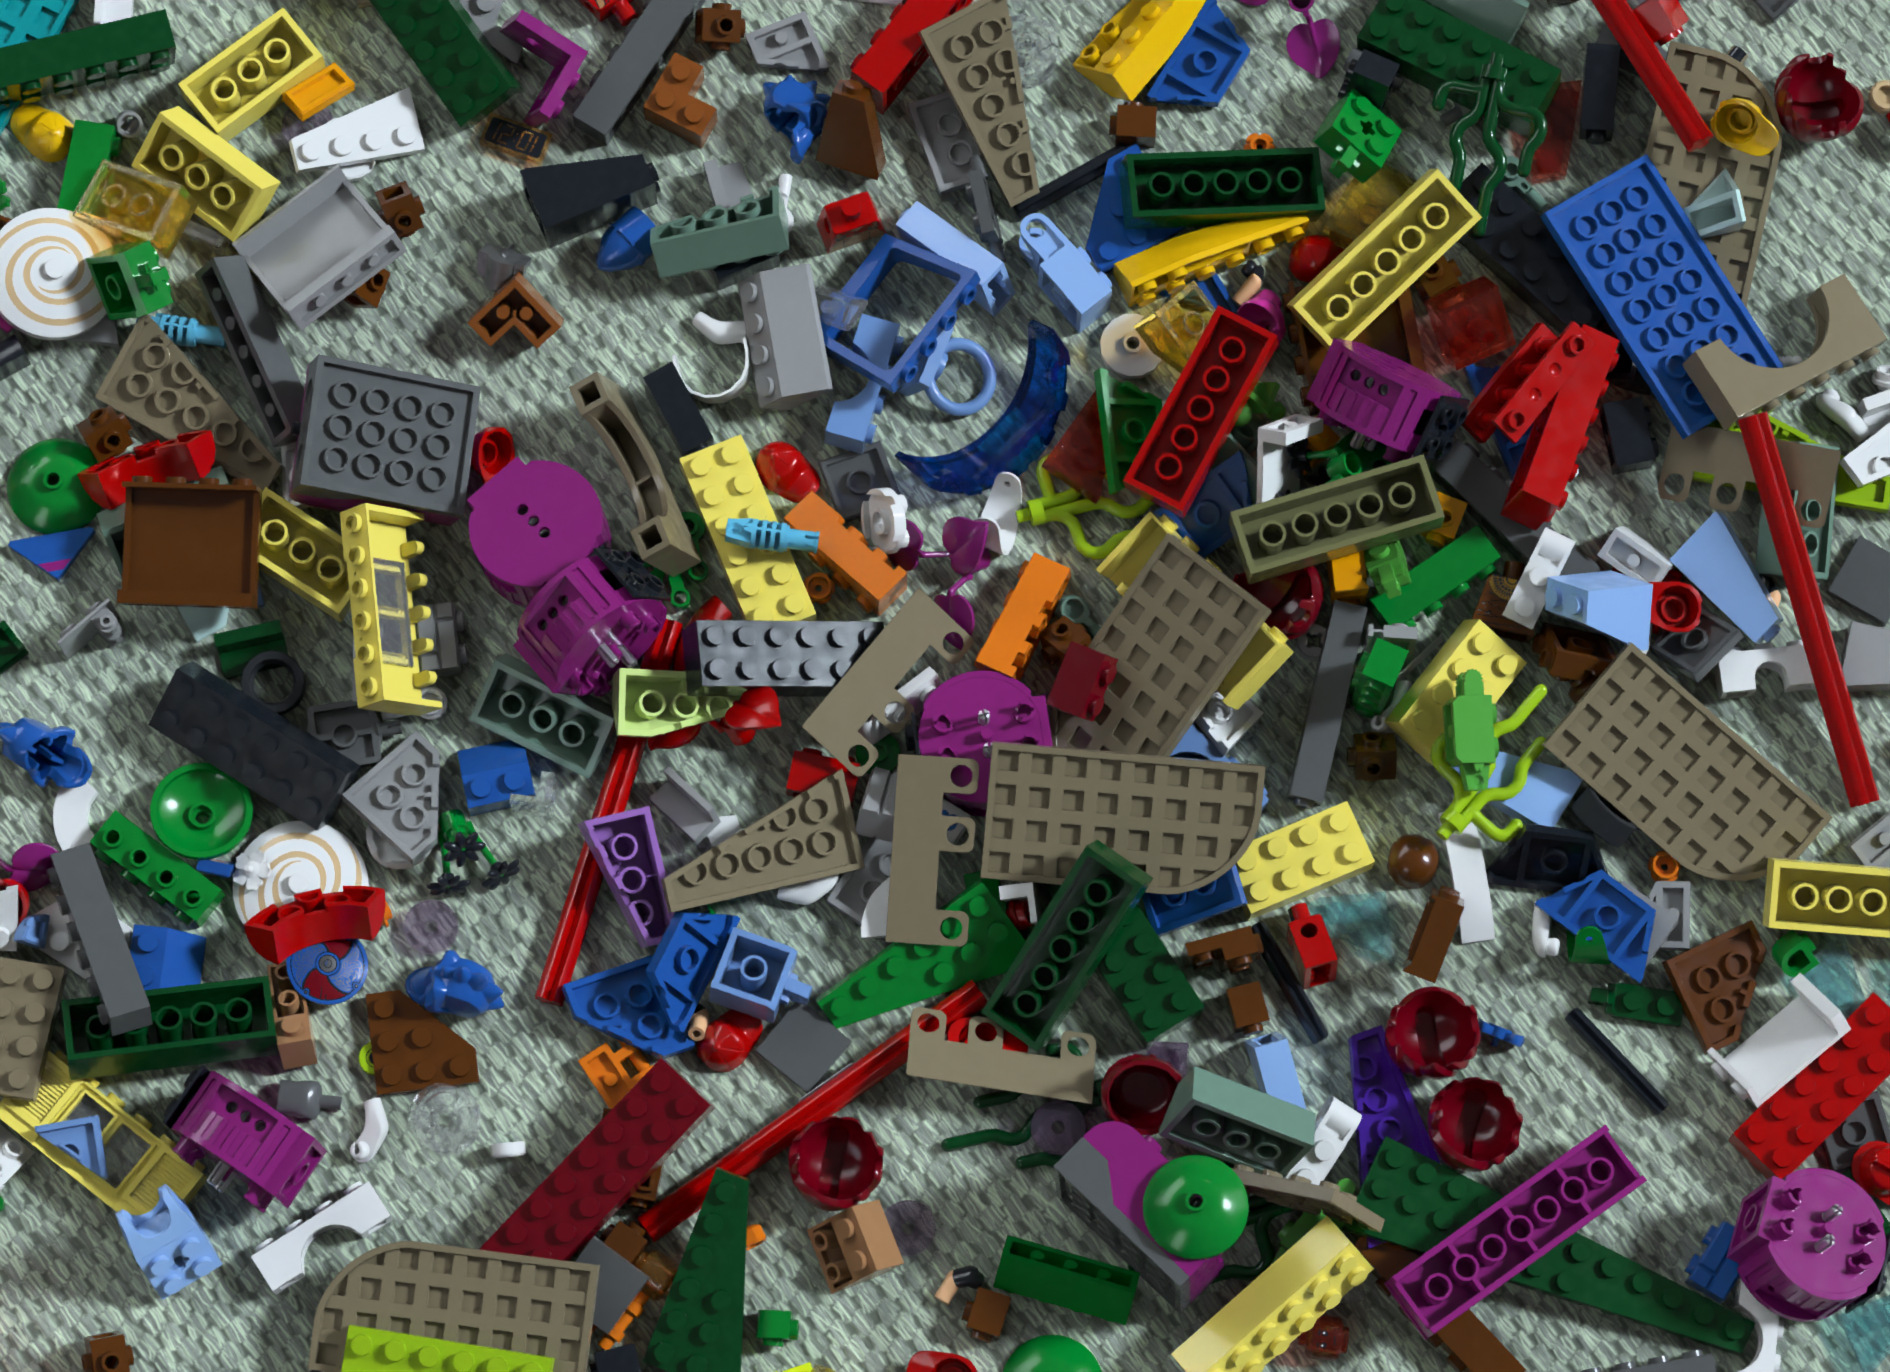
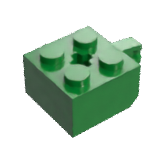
M1353 88L1330 109L1312 142L1333 159L1328 171L1337 179L1344 172H1348L1359 183L1364 184L1382 168L1402 129Z
M150 240L117 244L85 258L109 320L138 318L174 303L170 294L171 287L168 282L170 279L165 266H159L158 253L151 245Z

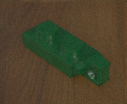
M1618 982L1617 984L1609 983L1608 989L1592 987L1589 990L1588 1004L1605 1006L1604 1014L1612 1015V1018L1677 1028L1681 1026L1683 1007L1675 991Z

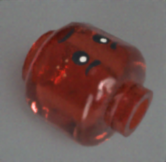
M1322 1315L1316 1320V1323L1310 1330L1298 1336V1345L1304 1346V1353L1307 1358L1336 1361L1341 1354H1346L1349 1327L1344 1326L1343 1320L1340 1317Z

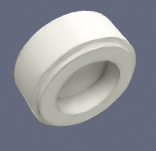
M525 1141L491 1144L492 1157L523 1156L526 1154Z

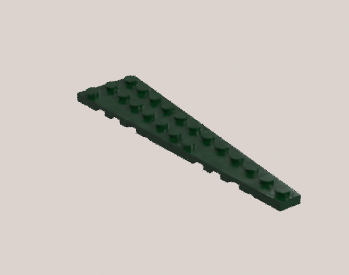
M1385 1136L1356 1196L1357 1203L1385 1219L1381 1233L1369 1230L1367 1226L1354 1218L1351 1225L1344 1223L1341 1229L1378 1241L1398 1245L1402 1249L1414 1253L1420 1252L1425 1254L1502 1199L1504 1195ZM1577 1232L1507 1281L1508 1283L1571 1303L1593 1307L1612 1316L1618 1315L1633 1320L1637 1324L1659 1328L1681 1338L1687 1337L1694 1342L1738 1356L1743 1353L1755 1325V1322Z

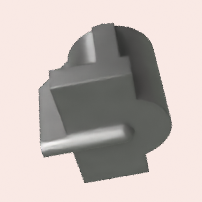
M487 242L478 251L476 268L484 279V284L490 290L497 292L518 271L525 277L526 268L531 264L532 257L515 252L516 246L514 244H510L505 249Z

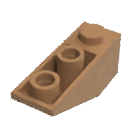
M286 962L279 965H267L277 1046L284 1070L318 1064L308 1000L302 997L292 986L287 975Z

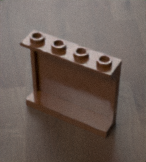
M1292 281L1288 282L1286 293L1282 294L1284 313H1290L1292 324L1288 325V337L1290 344H1296L1298 356H1294V367L1296 375H1302L1304 387H1300L1302 406H1308L1310 416L1318 415L1320 409L1312 401L1306 399L1328 350L1286 306L1307 286L1294 287ZM1408 287L1352 341L1363 343L1372 349L1384 352L1426 372L1410 287Z
M132 476V482L122 481V487L126 488L122 589H117V603L137 606L257 609L262 488L253 485V480L233 479L232 485L219 484L220 479L199 478V484L186 483V478L166 477L165 483L152 482L153 477Z

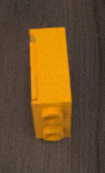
M1364 550L1327 561L1331 602L1339 600L1355 605L1365 604L1369 587L1366 584L1367 574Z

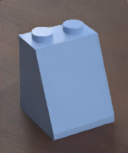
M1612 570L1547 577L1545 610L1606 638L1623 644L1631 642L1638 649L1645 651L1649 647L1653 584Z

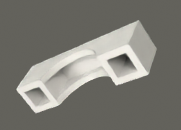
M361 1181L354 1183L344 1190L345 1196L337 1202L333 1203L332 1200L321 1204L314 1210L315 1216L305 1222L302 1219L293 1222L285 1228V1235L276 1241L273 1238H269L255 1248L257 1253L252 1255L251 1258L276 1295L305 1277L304 1258L311 1242L320 1234L332 1229H346L366 1238L393 1220L369 1181L365 1184H362Z
M1739 1276L1736 1282L1734 1309L1755 1322L1757 1351L1752 1362L1745 1369L1737 1372H1779L1781 1355L1776 1354L1777 1340L1781 1341L1783 1338L1784 1320H1780L1779 1315L1758 1302Z

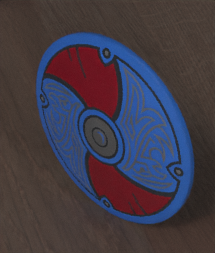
M338 939L314 944L290 955L286 959V970L292 986L302 997L317 1004L334 1005L349 1000L361 989L368 973V959L365 949L358 939Z

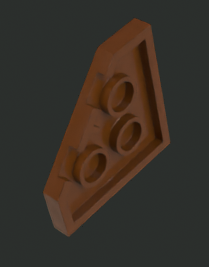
M1753 920L1736 926L1662 962L1705 1055H1708L1707 1050L1711 1047L1717 1051L1739 1040L1742 1030L1741 1023L1746 1009L1749 1008L1757 983L1755 979L1760 964L1763 963L1767 951Z
M400 990L365 994L378 1097L480 1083L475 1047Z

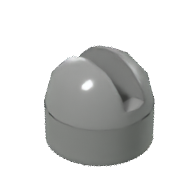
M125 110L117 115L115 127L122 136L132 138L141 132L143 122L136 112ZM132 115L134 118L130 120L123 130L121 126Z

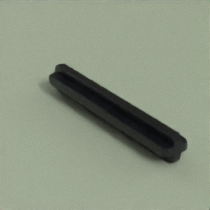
M1118 144L1039 189L1040 193L1013 206L1015 213L1023 220L1026 216L1037 213L1104 175L1108 159L1127 149V147L1123 144Z
M1261 921L1251 926L1253 934H1259L1263 945L1264 953H1261L1309 1039L1313 1044L1325 1040L1328 1037L1327 1029L1266 923Z
M1574 1008L1565 1017V1021L1654 1115L1661 1114L1668 1107V1101L1579 1008Z

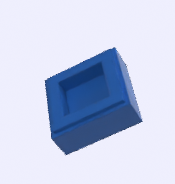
M218 859L198 860L196 870L206 874L229 878L232 877L236 870V863Z

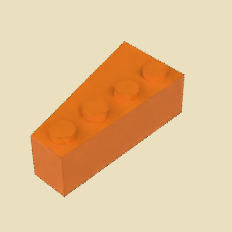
M813 491L784 517V523L790 525L791 529L820 532L817 553L809 552L808 556L818 567L822 568L825 565L834 573L831 576L833 581L841 589L846 591L849 588L858 596L855 601L868 614L873 611L877 616H880L907 589V572L900 566L893 570L891 563L888 561V556L882 550L877 548L871 551L868 548L869 543L864 535L855 527L850 526L846 529L843 526L845 523L843 517Z
M1035 552L1030 561L1025 560L1017 576L1020 580L1015 589H1010L1003 604L1004 609L1000 617L996 618L992 624L989 637L980 649L974 662L977 671L999 672L1021 681L1040 642L1039 634L1048 626L1056 606L1063 596L1071 579V569Z

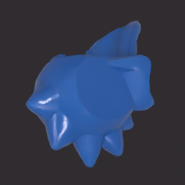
M788 75L777 84L773 82H765L763 84L765 95L763 107L765 117L775 128V131L787 136L793 144L790 150L792 161L795 164H800L804 159L803 156L807 149L822 134L823 122L828 111L826 105L831 97L823 93L816 94L817 82L815 80L803 84L797 82L792 75Z
M23 717L15 723H0V739L3 742V754L15 764L27 770L31 779L39 787H45L51 779L54 780L57 786L68 789L81 787L89 780L93 772L92 764L81 748L72 746L76 733L74 729L66 726L51 728L40 721Z
M447 950L443 958L435 966L423 967L413 971L405 981V990L409 997L420 1005L425 1004V1009L429 1012L451 1013L461 1017L472 1018L482 1015L488 1010L504 1007V1002L500 997L503 994V990L495 985L491 972L472 960L460 958L455 950Z

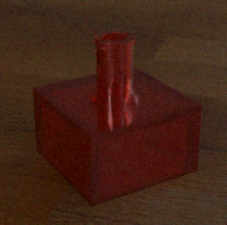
M1485 276L1424 301L1444 361L1456 370H1460L1516 345L1499 288Z

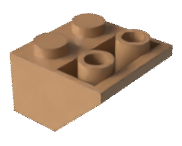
M880 1200L851 1206L807 1230L831 1294L883 1275L904 1264Z

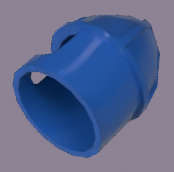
M632 206L614 223L608 225L596 255L599 270L607 272L631 270L645 264V261L653 254L650 246V228L656 226L637 207Z

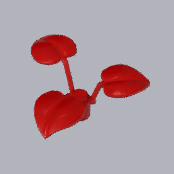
M768 686L749 689L741 695L739 701L735 700L733 702V706L727 710L725 717H722L719 723L715 720L708 721L707 723L716 728L719 734L726 732L734 745H745L754 738L756 730L782 726L778 696ZM701 724L651 738L648 737V747L652 751L654 749H673L684 746L696 738L701 730Z

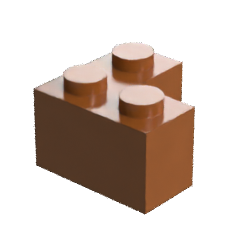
M674 52L643 106L645 120L700 148H703L718 121L717 108L695 98L704 81V67Z
M518 271L470 316L467 323L490 347L515 325L538 349L562 326L564 318Z

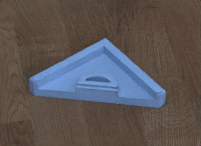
M99 1115L34 1126L35 1132L103 1180L109 1179Z

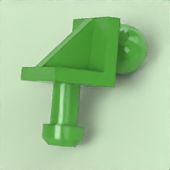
M1258 382L1234 426L1243 427L1247 425L1252 419V414H1266L1267 418L1272 422L1282 419L1285 416L1286 408L1280 402H1274L1281 385L1277 382Z

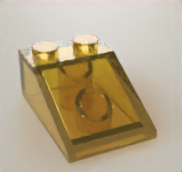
M103 159L72 215L76 219L124 243L150 240L158 256L168 260L194 214L198 202L181 184Z
M1383 164L1382 168L1364 184L1359 183L1353 178L1325 224L1322 236L1332 239L1337 246L1346 249L1400 198L1416 180L1386 164Z
M1193 280L1168 296L1133 327L1153 354L1179 373H1182L1216 309Z

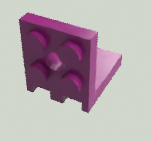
M521 9L505 21L499 32L554 67L523 120L524 123L535 128L543 122L547 124L551 118L555 119L565 104L561 98L567 90L571 91L577 84L581 76L577 71L588 51Z

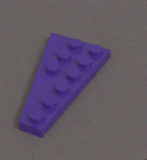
M1382 1025L1352 1035L1348 1039L1353 1104L1354 1110L1362 1115L1361 1121L1356 1128L1360 1187L1385 1136L1440 1163L1404 1076L1389 1056L1385 1043V1031ZM1366 1237L1367 1250L1386 1243L1385 1241L1382 1242Z

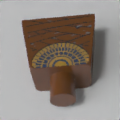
M1505 561L1502 576L1489 575L1471 619H1480L1499 637L1530 644L1534 636L1535 625L1531 630L1502 616L1525 567L1524 564L1517 561Z

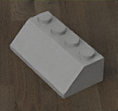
M800 264L760 271L738 282L759 407L791 410L833 390L811 265Z

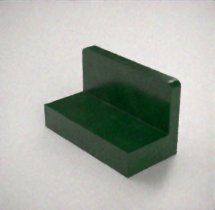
M280 620L213 634L225 679L242 676L243 669L249 660L259 653L274 650L288 654ZM274 663L268 664L259 669L258 672L284 666Z

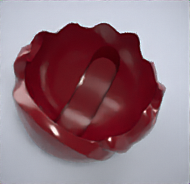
M1831 52L1809 58L1810 54H1802L1794 57L1786 65L1775 84L1774 105L1778 112L1780 124L1792 137L1804 143L1827 142L1850 133L1858 124L1864 109V99L1861 91L1857 86L1845 79L1846 70L1833 65L1834 55Z
M1314 565L1250 585L1248 584L1245 572L1236 574L1233 580L1272 610L1265 623L1270 628L1273 626L1277 627L1288 638L1287 641L1304 635L1310 629L1318 616L1324 597L1322 580Z
M1424 987L1409 993L1401 1000L1399 1005H1395L1392 1008L1385 1028L1386 1048L1394 1064L1404 1073L1421 1080H1441L1454 1077L1458 1071L1465 1069L1469 1061L1476 1056L1477 1046L1481 1041V1031L1475 1006L1473 1004L1465 1005L1460 996L1440 987Z
M1479 1077L1465 1078L1460 1081L1453 1080L1433 1097L1429 1105L1427 1119L1429 1136L1435 1151L1446 1164L1465 1172H1480L1490 1169L1493 1164L1499 1165L1503 1163L1505 1158L1519 1147L1523 1115L1516 1110L1513 1098L1504 1095L1502 1085L1499 1082L1482 1080Z
M829 1116L819 1121H811L794 1137L790 1145L788 1167L791 1180L798 1193L812 1206L825 1211L846 1210L851 1206L857 1205L859 1201L866 1200L871 1192L880 1184L883 1173L884 1148L877 1145L873 1133L864 1131L859 1120L855 1118Z

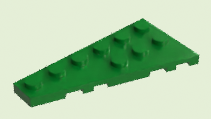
M979 879L938 909L963 911L968 915V939L965 945L956 947L893 942L815 1000L837 1029L960 988L970 980L975 983L1005 973L1026 940L981 879ZM954 917L946 918L940 926L941 934L947 939H956L962 932L961 922Z

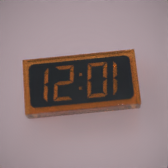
M490 113L479 143L481 146L541 166L553 136L551 133Z

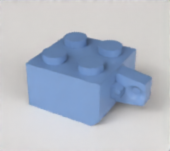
M733 927L710 986L709 1001L774 1023L780 1004L788 1005L789 1001L807 1005L812 993V986L798 981V975L793 973L797 960V951L795 949Z

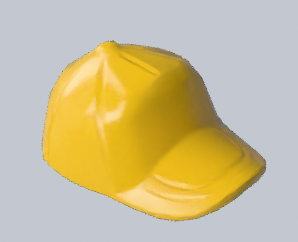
M1731 98L1720 102L1710 122L1712 132L1720 142L1753 156L1769 154L1774 150L1779 141V133L1775 126L1762 115V111L1756 104L1746 99Z
M23 104L14 110L10 120V128L14 136L32 155L45 162H57L65 159V156L69 153L74 125L67 118L55 111L34 104Z

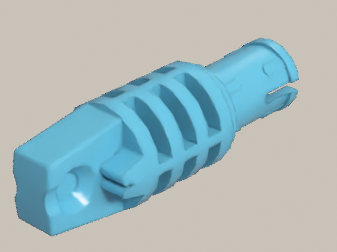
M156 313V317H152L159 325V328L178 346L193 348L197 344H204L222 348L227 347L218 326L200 324V321L196 318L178 317L177 315L171 316L169 314Z
M755 518L728 519L725 541L751 549H765L783 553V551L787 552V548L817 553L820 532L791 529L787 523H777V521H762Z

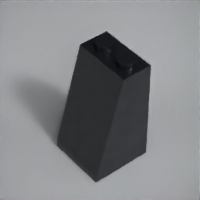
M642 154L532 167L519 171L523 192L549 249L615 222L632 206L643 210L658 204L657 193L661 191L657 182L659 177L653 163L646 164Z

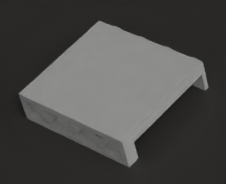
M338 165L324 173L232 243L239 255H243L247 266L301 331L407 251L395 231L389 224L386 225L346 178Z

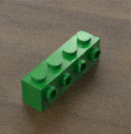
M1476 525L1410 570L1409 574L1412 583L1401 587V595L1389 599L1387 593L1383 595L1377 593L1369 598L1366 607L1382 629L1384 625L1395 623L1416 627L1415 621L1423 615L1430 618L1444 607L1443 601L1451 596L1456 600L1471 589L1468 584L1477 578L1484 581L1490 574H1494L1498 570L1496 565L1501 556L1480 527Z
M1378 637L1371 653L1364 650L1348 694L1353 695L1349 705L1355 707L1354 711L1366 718L1382 715L1407 657L1408 650Z
M116 810L90 841L96 849L94 852L96 858L107 866H110L112 862L123 869L120 875L135 887L139 882L149 889L146 894L160 906L167 902L176 909L173 915L187 926H190L193 922L201 927L226 896L222 889Z
M1007 1235L993 1287L1008 1293H1016L1033 1298L1043 1303L1068 1308L1074 1312H1082L1109 1322L1126 1325L1140 1273Z

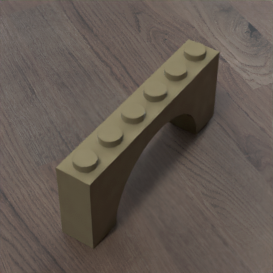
M1845 274L1821 285L1806 300L1814 316L1816 336L1813 349L1809 357L1803 362L1783 368L1758 366L1734 354L1719 338L1696 350L1682 364L1725 431L1735 425L1739 427V419L1756 415L1760 412L1770 414L1782 405L1780 402L1787 398L1789 402H1792L1806 393L1805 388L1812 385L1814 389H1817L1831 379L1830 375L1835 372L1841 376L1856 366L1854 362L1861 359L1863 363H1866L1880 353L1878 348L1887 340V337Z
M595 372L570 386V392L580 415L593 426L606 443L628 483L639 516V526L630 530V533L641 559L672 577L702 562L629 391L599 372Z

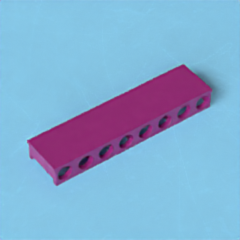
M1606 1124L1384 1283L1424 1340H1427L1647 1181L1643 1175H1639L1608 1133L1610 1129Z

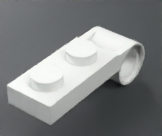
M1545 527L1502 616L1531 630L1533 629L1546 602L1547 577L1560 575L1576 541Z
M929 666L897 691L913 705L916 716L923 710V704L930 694L941 685L938 674ZM896 701L890 702L885 708L887 720L891 723L901 722L905 717L904 706ZM873 715L858 730L872 745L891 733Z
M1334 1096L1329 1097L1316 1117L1314 1146L1284 1178L1291 1179L1292 1175H1298L1311 1180V1184L1319 1185L1320 1181H1324L1358 1127L1362 1115Z

